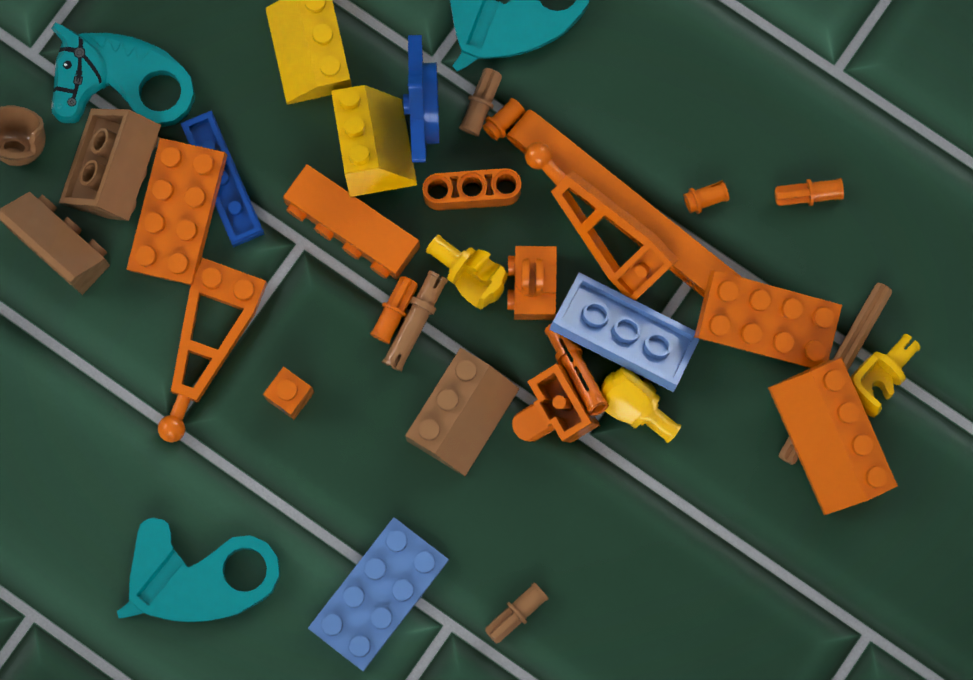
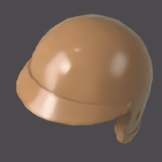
M15 105L1 106L0 161L10 166H24L32 163L43 152L46 143L42 118L34 111L25 107Z

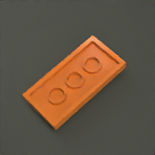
M163 138L159 139L126 270L186 285H193L201 262L228 154Z
M711 270L694 338L812 368L829 360L842 305L717 270Z

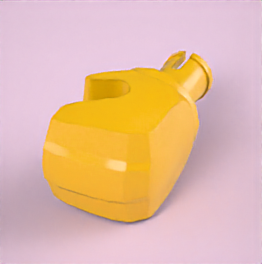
M439 234L430 242L426 252L449 268L447 279L455 284L460 294L469 303L481 310L501 297L508 274L502 265L493 262L489 258L491 255L489 252L480 249L476 251L472 247L461 252Z
M903 334L901 339L887 354L874 352L851 375L850 378L868 416L875 418L882 410L881 403L874 397L872 387H879L885 399L888 400L894 394L893 384L901 385L906 380L902 368L921 349L920 344L916 340L907 349H904L910 343L909 341L912 339V336Z
M624 367L606 376L601 385V393L609 404L605 410L607 414L616 420L630 424L635 429L639 425L646 424L662 437L666 443H669L681 429V425L677 424L658 408V402L661 397L656 394L655 387L648 379L645 378L642 381L636 373Z

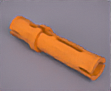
M549 324L544 332L556 351L555 359L558 364L564 366L573 386L587 408L588 414L596 416L603 413L609 404L604 399L593 375L582 358V348L579 344L549 330L551 326ZM565 345L573 358V362L570 360L567 352L564 349ZM579 374H581L583 379L585 380L589 388L588 391L586 390L581 378L579 377Z

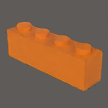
M308 164L305 165L283 196L285 204L288 206L286 211L299 221L303 222L306 218L316 225L314 230L329 241L334 237L344 244L342 249L347 254L357 260L361 256L372 263L370 268L385 279L390 275L397 280L420 248V242L417 238L355 196L349 197L348 191Z

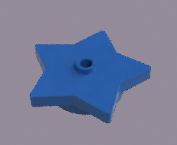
M408 35L409 94H403L404 115H410L412 163H424L427 157V144H440L437 62L423 63L422 35Z

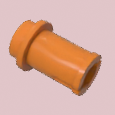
M510 98L495 115L485 118L486 123L483 125V129L493 140L503 139L506 137V131L526 111L517 100Z
M723 180L697 190L690 188L688 193L683 195L689 213L696 212L697 214L702 213V209L723 201L726 202L730 199L728 189Z

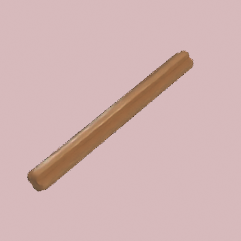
M878 282L874 286L833 358L842 357L847 371L892 294V289L885 284ZM788 437L779 453V458L793 465L799 457L790 437Z

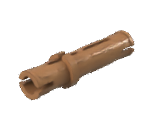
M430 270L417 296L412 297L409 303L412 306L387 355L382 360V363L387 366L390 365L391 368L402 372L403 366L429 315H434L436 311L434 306L445 284L448 282V279L443 276L439 277L438 273Z

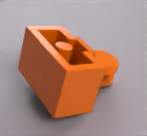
M515 246V256H508V276H515L514 290L508 289L507 310H514V320H554L556 316L557 246Z
M557 363L527 381L538 400L518 412L512 420L514 433L518 438L529 442H536L556 430L561 441L572 443L600 426L597 418L588 414L587 408L573 386L564 366Z

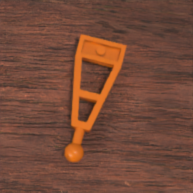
M535 142L528 146L525 152L526 163L533 169H542L557 185L551 193L608 279L623 295L636 301L679 260L655 233L576 172L571 171L565 175L552 161V151L548 145L542 142ZM570 188L596 208L588 218L569 192ZM605 216L643 244L621 267L594 229Z
M202 257L193 285H191L171 386V392L176 394L177 398L170 415L163 417L158 424V434L164 441L173 443L179 441L184 436L185 424L183 417L190 400L199 402L255 316L267 286L266 280ZM200 296L242 310V313L218 350L192 340ZM189 353L211 360L194 388L183 385Z

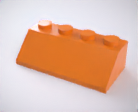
M842 357L827 360L768 387L824 515L868 501L898 487Z

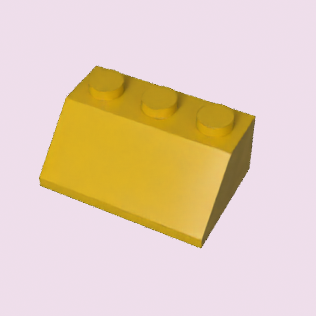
M278 0L265 8L287 105L332 95V90L352 87L333 0Z
M367 85L332 90L331 94L349 197L417 186L402 99Z

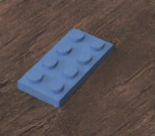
M580 272L549 329L672 392L676 389L700 340L694 338L695 330Z
M393 517L308 629L364 672L442 571L449 559Z

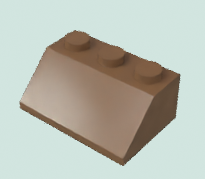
M91 108L59 203L104 218L129 221L131 214L136 208V198L141 184L147 175V166L152 151L157 145L161 125L128 109Z
M29 191L0 208V221L81 295L110 266L104 258L107 251L93 239L89 243L79 236L82 229L69 217L62 221L54 214L57 207L43 194L36 198Z
M460 347L406 433V441L465 477L518 393L519 388L492 366Z

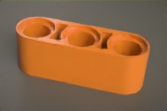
M507 168L446 172L428 176L423 183L422 191L425 204L437 211L509 206L518 201L521 196L522 182L516 171ZM506 180L512 182L516 188L512 193L503 194L499 192L497 185L501 181ZM469 183H476L482 190L477 196L472 197L463 192L464 186ZM440 185L445 187L448 192L443 198L434 199L429 195L430 189L433 186Z

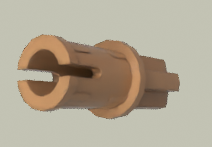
M490 68L483 70L473 96L470 95L468 97L470 103L459 126L460 130L474 136L480 135L488 111L494 107L492 101L502 79V75L498 71Z
M536 583L531 584L532 586L512 604L508 602L506 604L508 607L486 626L485 631L495 643H500L521 623L525 625L527 623L526 618L549 599Z

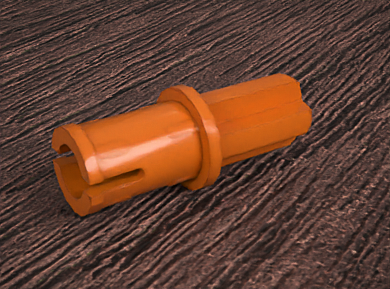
M841 178L817 182L806 179V183L775 187L774 197L778 206L804 203L813 206L814 202L843 200L844 186Z
M405 276L399 278L387 303L383 302L382 304L384 309L375 327L370 332L371 336L386 344H390V340L401 319L407 316L405 311L418 288V283Z

